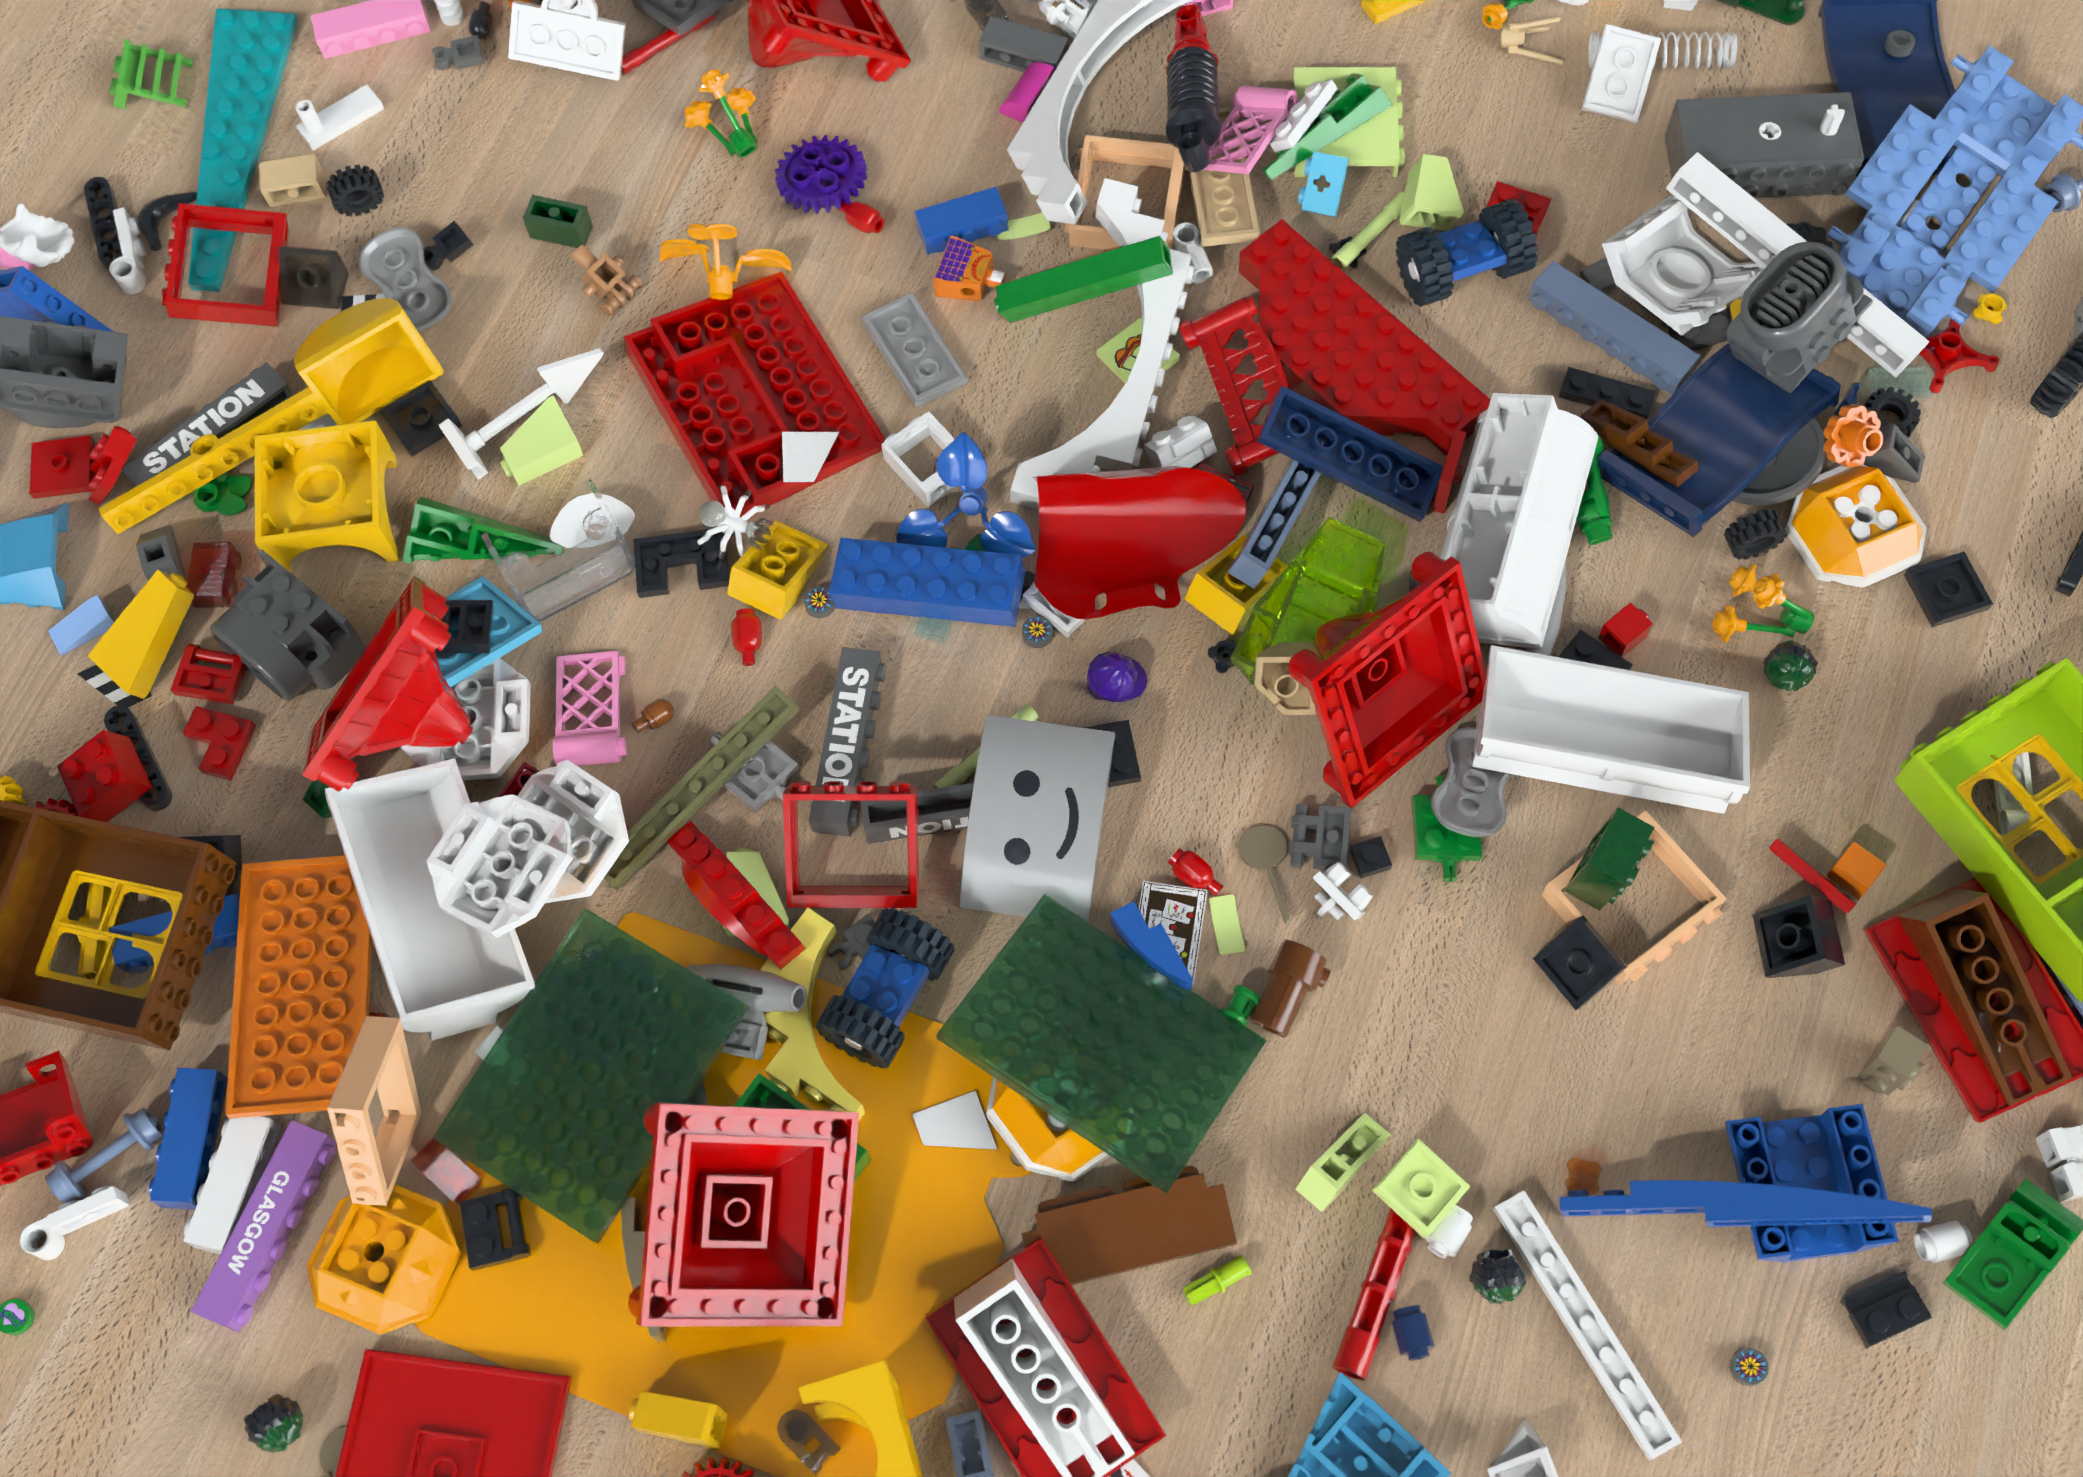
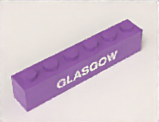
M293 1120L290 1121L191 1310L192 1313L238 1333L242 1326H245L250 1321L254 1311L253 1305L259 1293H262L267 1288L270 1281V1272L275 1262L284 1255L287 1248L286 1241L292 1229H295L300 1224L303 1217V1208L308 1198L312 1197L317 1191L320 1182L319 1177L324 1167L329 1165L334 1158L335 1146L337 1144L335 1140L325 1133Z

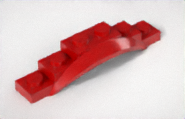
M692 821L687 823L667 841L669 846L682 859V874L692 893L703 907L736 937L760 954L768 956L780 970L806 949L802 942L783 923L777 913L759 895L751 883Z

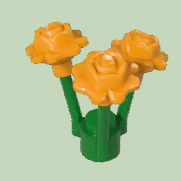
M718 68L709 70L701 76L702 84L698 90L699 92L707 91L713 93L716 100H720L735 129L729 135L731 140L729 142L712 125L713 122L708 117L711 103L705 100L702 102L693 101L685 108L686 122L684 126L692 129L701 125L705 130L708 129L727 148L731 156L737 154L738 158L746 157L757 149L756 143L758 141L753 134L748 118V107L752 106V103L757 100L756 96L753 95L752 91H747L745 88L740 87L731 89L726 99L723 86L730 76L729 73L721 74ZM732 110L738 112L739 117L743 120L745 129L740 127Z
M1754 563L1748 568L1739 566L1732 573L1729 579V584L1733 588L1732 596L1736 597L1751 591L1754 595L1752 601L1757 603L1759 609H1763L1766 606L1771 607L1774 602L1784 607L1780 615V622L1784 623V627L1747 623L1745 619L1737 618L1734 606L1726 605L1724 611L1715 613L1714 620L1712 621L1713 632L1719 634L1720 641L1728 643L1730 636L1736 631H1763L1784 634L1793 638L1796 632L1805 634L1810 629L1814 621V612L1786 598V594L1781 589L1784 585V580L1780 579L1777 573L1772 574L1771 577L1763 576L1760 580H1756L1755 568L1757 565Z

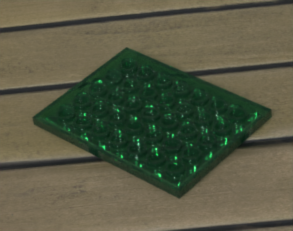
M1046 894L1043 895L936 1036L938 1040L1166 1194L1267 1041L1248 1027L1238 1024L1237 1020L1221 1013L1219 1008L1190 989L1186 990L1175 984L1167 976L1153 969L1140 956Z
M584 908L534 983L535 987L528 992L433 1138L591 1241L599 1244L651 1162L653 1136L647 1131L644 1124L646 1111L657 1102L689 1103L749 1006Z

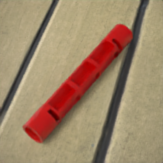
M1391 1208L1383 1231L1378 1237V1245L1366 1278L1362 1282L1358 1301L1332 1366L1337 1372L1340 1373L1341 1371L1345 1376L1360 1381L1366 1380L1380 1340L1381 1329L1391 1301L1394 1300L1396 1295L1395 1290L1406 1258L1410 1255L1411 1244L1416 1233Z

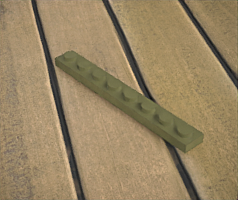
M775 685L627 832L629 842L604 879L618 891L800 710L798 706Z

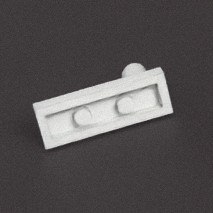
M366 84L319 113H316L309 100L299 101L295 108L302 123L298 124L296 128L314 151L383 110L384 107Z

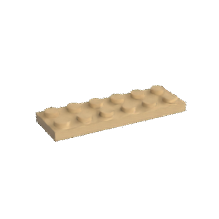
M1234 107L1218 109L1220 127ZM1235 134L1224 139L1222 143H1225L1233 138H1236L1237 135ZM1237 146L1227 152L1230 154L1243 148V146ZM1224 153L1219 154L1213 157L1211 160L1219 159L1225 155ZM1246 156L1234 162L1244 163ZM1211 170L1189 172L1201 247L1251 242L1259 237L1260 232L1249 174Z

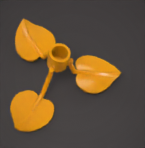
M690 224L687 227L689 236L694 239H712L715 265L712 267V271L706 254L709 252L707 245L697 244L695 241L688 239L666 240L660 245V262L681 256L701 254L707 274V284H709V297L718 300L732 298V283H737L738 273L742 264L749 267H776L792 271L789 258L782 252L772 249L749 250L746 252V255L739 256L732 274L728 266L720 265L718 239H732L737 236V229L727 224Z

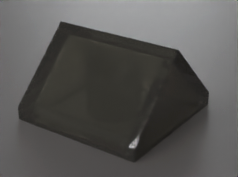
M279 246L282 304L331 309L340 308L349 273L337 250Z

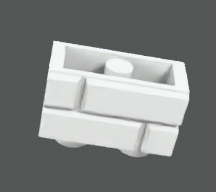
M1195 415L1181 418L1177 422V426L1168 431L1157 432L1153 435L1150 442L1144 444L1152 468L1168 466L1191 468L1217 453L1208 424Z

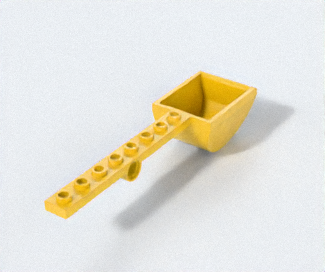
M378 298L354 305L320 325L299 347L294 358V364L300 376L309 386L308 388L220 439L213 434L199 437L190 448V456L100 507V515L117 534H120L255 456V436L298 431L329 413L337 425L362 422L428 380L432 381L441 376L444 369L399 302L390 298Z

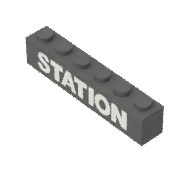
M266 362L259 368L254 369L236 385L228 388L225 393L213 402L205 405L187 421L179 424L172 432L157 440L142 454L131 459L122 468V471L131 483L137 487L190 456V448L199 437L213 434L220 439L294 396L288 384Z
M842 647L815 786H824V783L829 781H841L844 783V786H857L858 782L865 781V778H861L863 767L868 768L870 761V749H867L868 738H874L876 726L875 720H872L873 711L879 710L881 692L877 690L879 682H884L886 675V664L882 663L879 651ZM813 800L809 816L812 832L850 837L852 826H857L859 820V807H856L857 801Z
M974 783L918 791V836L967 829ZM861 801L864 831L868 844L907 838L906 801Z

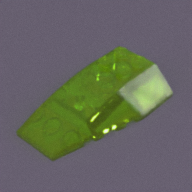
M1327 518L1301 552L1290 562L1285 571L1255 604L1230 658L1252 685H1254L1256 654L1280 642H1313L1315 645L1316 632L1323 624L1352 614L1375 612L1378 603V586L1381 580L1385 542L1333 518Z

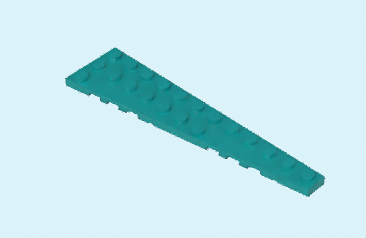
M216 8L196 205L244 209L298 23L295 13ZM194 228L188 280L192 290L220 292L237 232Z

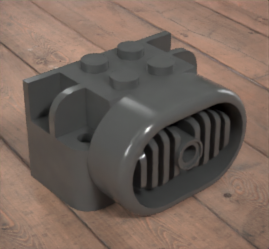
M1801 242L1791 245L1782 250L1746 289L1741 300V312L1734 318L1727 330V339L1733 357L1791 394L1817 364H1822L1828 358L1831 348L1838 341H1842L1848 336L1852 325L1873 303V299L1863 294L1862 283L1847 272V268L1842 263L1839 255L1829 246L1818 242Z
M0 316V408L12 411L16 417L27 424L44 428H74L88 426L96 422H117L121 415L125 386L128 334L89 329L81 325L67 326L52 321L39 322Z
M261 550L258 555L267 567L254 579L248 574L241 578L246 587L236 595L232 606L210 626L212 636L229 654L240 656V660L246 665L245 668L286 701L293 700L309 683L318 689L326 690L332 688L351 671L366 646L343 615L265 551Z

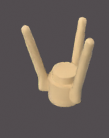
M1560 16L1502 25L1501 48L1508 47V54H1520L1563 65V59L1518 47V45H1524L1525 34L1549 31L1550 26L1541 25L1559 22L1561 20Z

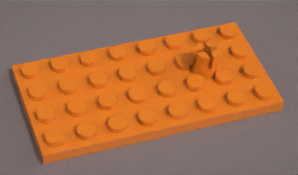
M345 855L242 864L225 1113L229 1119L328 1110V1105L365 1018L370 1013L372 936Z

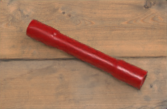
M713 14L711 17L704 19L694 26L691 31L681 36L668 29L644 45L624 54L622 57L621 73L627 74L661 50L715 20V15Z

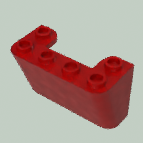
M60 1051L25 1063L35 1082L0 1095V1186L14 1183L19 1178L34 1172L46 1170L59 1160L64 1161L72 1157L81 1156L94 1143L69 1067ZM55 1064L56 1069L49 1072L40 1071L46 1065Z

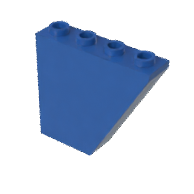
M19 266L0 271V316L39 322L52 321L67 326L81 325L89 329L113 332L25 267Z

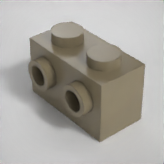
M1896 1026L1876 1046L1858 1077L1864 1080L1865 1085L1876 1093H1884L1889 1096L1897 1088L1903 1090L1910 1080L1913 1081L1921 1071L1924 1064L1919 1062L1928 1044Z

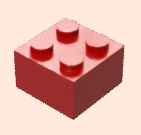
M107 730L100 731L57 766L79 817L108 822L152 788L130 737Z

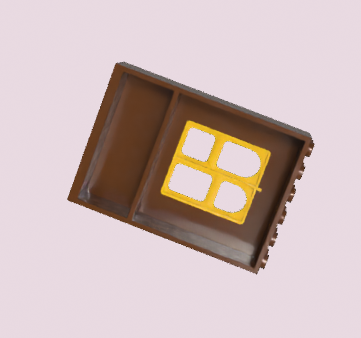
M0 800V1012L170 1051L173 1042L179 1036V1024L184 1010L190 1004L191 990L195 979L201 973L202 959L207 946L212 942L213 928L218 915L224 908V897L229 884L235 877L237 862L208 843ZM83 882L102 885L112 889L102 920L97 925L70 920L68 917L77 889ZM130 892L162 898L171 905L173 912L171 922L168 928L161 934L143 936L133 933V937L109 932V928L115 926L125 896ZM70 933L108 943L95 979H85L54 972L49 969V964L62 934ZM117 938L132 941V947L148 951L153 957L154 969L152 975L143 985L136 988H126L111 983V977L116 966L114 965L112 949Z

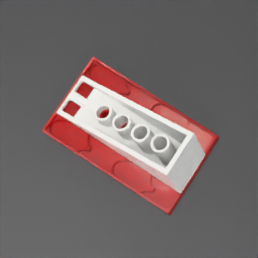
M1041 1236L925 1315V1319L1022 1477H1108L1167 1436L1155 1414L1134 1384L1129 1373L1097 1326L1092 1315Z

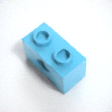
M1315 151L1312 158L1307 157L1304 175H1308L1306 187L1301 186L1298 197V204H1302V211L1337 218L1349 163L1348 158ZM1322 176H1325L1326 181L1330 183V187L1324 188L1322 193L1319 192L1315 182L1321 181Z

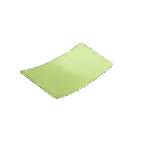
M1042 212L1024 218L1008 220V231L997 235V239L1022 238L1045 232L1051 228L1050 221L1046 220Z
M1231 894L1209 898L1219 954L1225 955L1245 951L1235 896Z

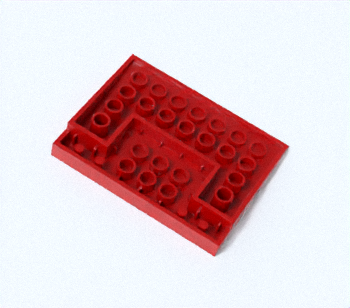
M782 271L732 289V298L718 300L707 298L652 318L650 319V327L623 336L624 350L710 500H716L725 508L720 489L721 486H726L731 507L735 510L740 497L743 495L748 496L740 518L754 506H764V508H767L882 451L881 444L885 442V437ZM782 432H839L814 482H784Z

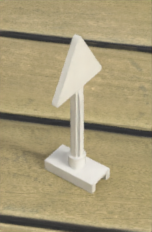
M598 348L538 367L537 371L546 381V384L537 388L480 430H474L467 436L449 419L442 422L439 427L468 470L471 469L479 480L488 474V471L476 451L485 446L486 441L540 404L552 393H556L567 404L604 353Z

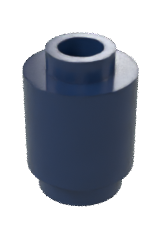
M1420 1305L1408 1306L1393 1311L1394 1320L1391 1323L1400 1356L1408 1355L1409 1361L1429 1357L1428 1350L1433 1349L1435 1346L1426 1313L1421 1312Z

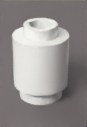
M1454 1205L1431 1234L1425 1238L1429 1243L1428 1249L1441 1258H1446L1447 1255L1455 1257L1472 1229L1470 1223L1473 1217L1461 1207Z
M1952 1220L1921 1229L1920 1233L1914 1235V1245L1919 1257L1924 1262L1931 1261L1937 1263L1965 1255L1969 1250V1246L1972 1245V1237L1965 1225H1961L1957 1220Z

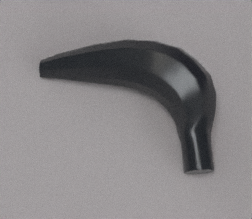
M197 192L161 196L143 207L137 219L138 227L147 238L152 251H158L162 248L157 230L159 222L165 216L177 210L179 203L188 204L196 200Z

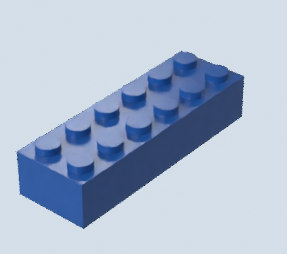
M840 537L829 595L836 609L1016 627L1026 570L1021 555Z

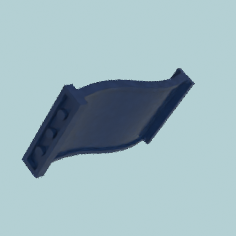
M1937 0L1822 1L1818 17H1821L1823 42L1830 78L1835 93L1851 92L1864 154V160L1856 176L1859 175L1910 104L1935 120L1955 92L1941 45ZM1904 30L1915 37L1916 43L1909 56L1895 57L1886 52L1884 44L1890 32ZM1953 145L1932 175L1939 174L1957 149L1956 146Z
M1728 343L1707 359L1648 421L1649 430L1672 440L1673 450L1696 460L1698 471L1679 487H1675L1634 463L1618 450L1614 449L1609 452L1605 449L1597 457L1601 478L1694 537L1702 530L1703 523L1736 498L1802 427L1828 406L1835 408L1838 405L1841 384L1834 378L1826 376L1813 368L1793 392L1789 394L1733 357Z

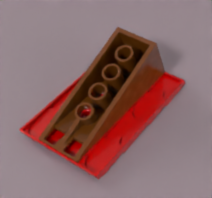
M1976 878L1863 928L1887 974L1892 978L1910 1013L1915 1017L1943 1070L1948 1074L1975 1122H1984L2083 1077L2082 1027L2029 941Z

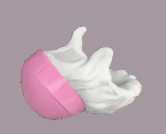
M18 204L16 216L0 228V267L6 270L23 266L29 270L35 266L45 267L50 263L59 262L61 258L65 257V254L70 252L74 244L72 229L68 228V224L54 221L51 217L46 219L42 215L29 213L24 204Z

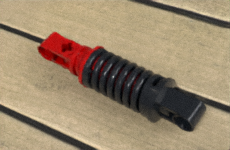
M1189 4L1181 7L1176 13V43L1167 57L1168 120L1166 122V136L1170 143L1178 148L1186 170L1198 172L1208 166L1210 162L1209 147L1217 141L1220 135L1217 80L1219 61L1217 55L1211 51V46L1208 43L1207 28L1199 6Z

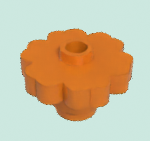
M1850 404L1849 406H1842L1838 416H1831L1823 432L1825 438L1828 439L1823 446L1827 458L1830 461L1839 463L1841 466L1853 468L1863 465L1866 456L1874 455L1883 444V435L1879 431L1881 422L1877 418L1876 412L1868 410L1862 405Z

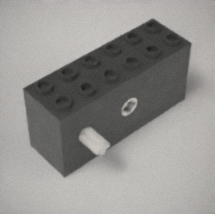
M1851 92L1676 100L1664 136L1671 179L1698 152L1753 198L1811 197L1813 195L1839 196L1845 194L1854 182L1864 160Z

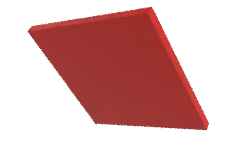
M365 1348L335 1477H552L572 1377Z

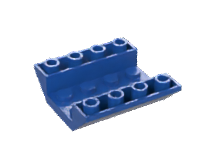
M1863 1104L1828 1108L1822 1115L1770 1122H1762L1761 1117H1753L1725 1122L1739 1183L1817 1189L1888 1200ZM1894 1223L1750 1226L1757 1260L1784 1263L1848 1255L1899 1241Z

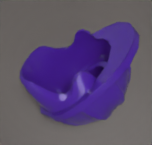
M1118 652L1098 654L1089 664L1087 688L1095 699L1110 702L1130 701L1141 696L1147 686V676L1139 662Z

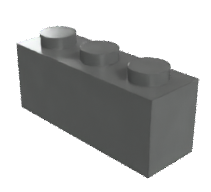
M990 16L978 41L981 60L1022 72L1025 71L1029 64L1034 62L1051 65L1054 67L1055 72L1068 51V38Z

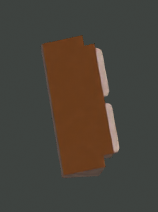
M1192 1165L1128 1180L1123 1186L1124 1192L1114 1194L1110 1187L1103 1186L1042 1201L1038 1205V1213L1035 1214L1038 1229L1022 1233L1024 1247L1038 1237H1042L1071 1282V1285L1237 1245L1224 1184L1206 1187L1204 1173L1199 1174L1198 1169Z

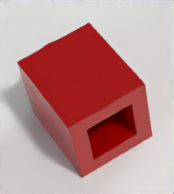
M1630 602L1604 623L1598 638L1609 649L1624 657L1647 638L1653 623L1645 611L1637 609Z

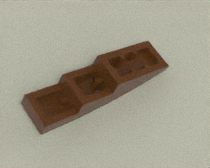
M1603 399L1599 400L1581 415V419L1586 421L1612 447L1651 474L1675 487H1679L1698 471L1696 460L1673 450L1672 440L1649 430L1648 420Z

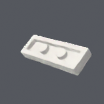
M1332 80L1321 83L1314 82L1305 90L1306 95L1291 108L1290 116L1275 130L1276 134L1269 143L1275 152L1294 148L1338 89Z

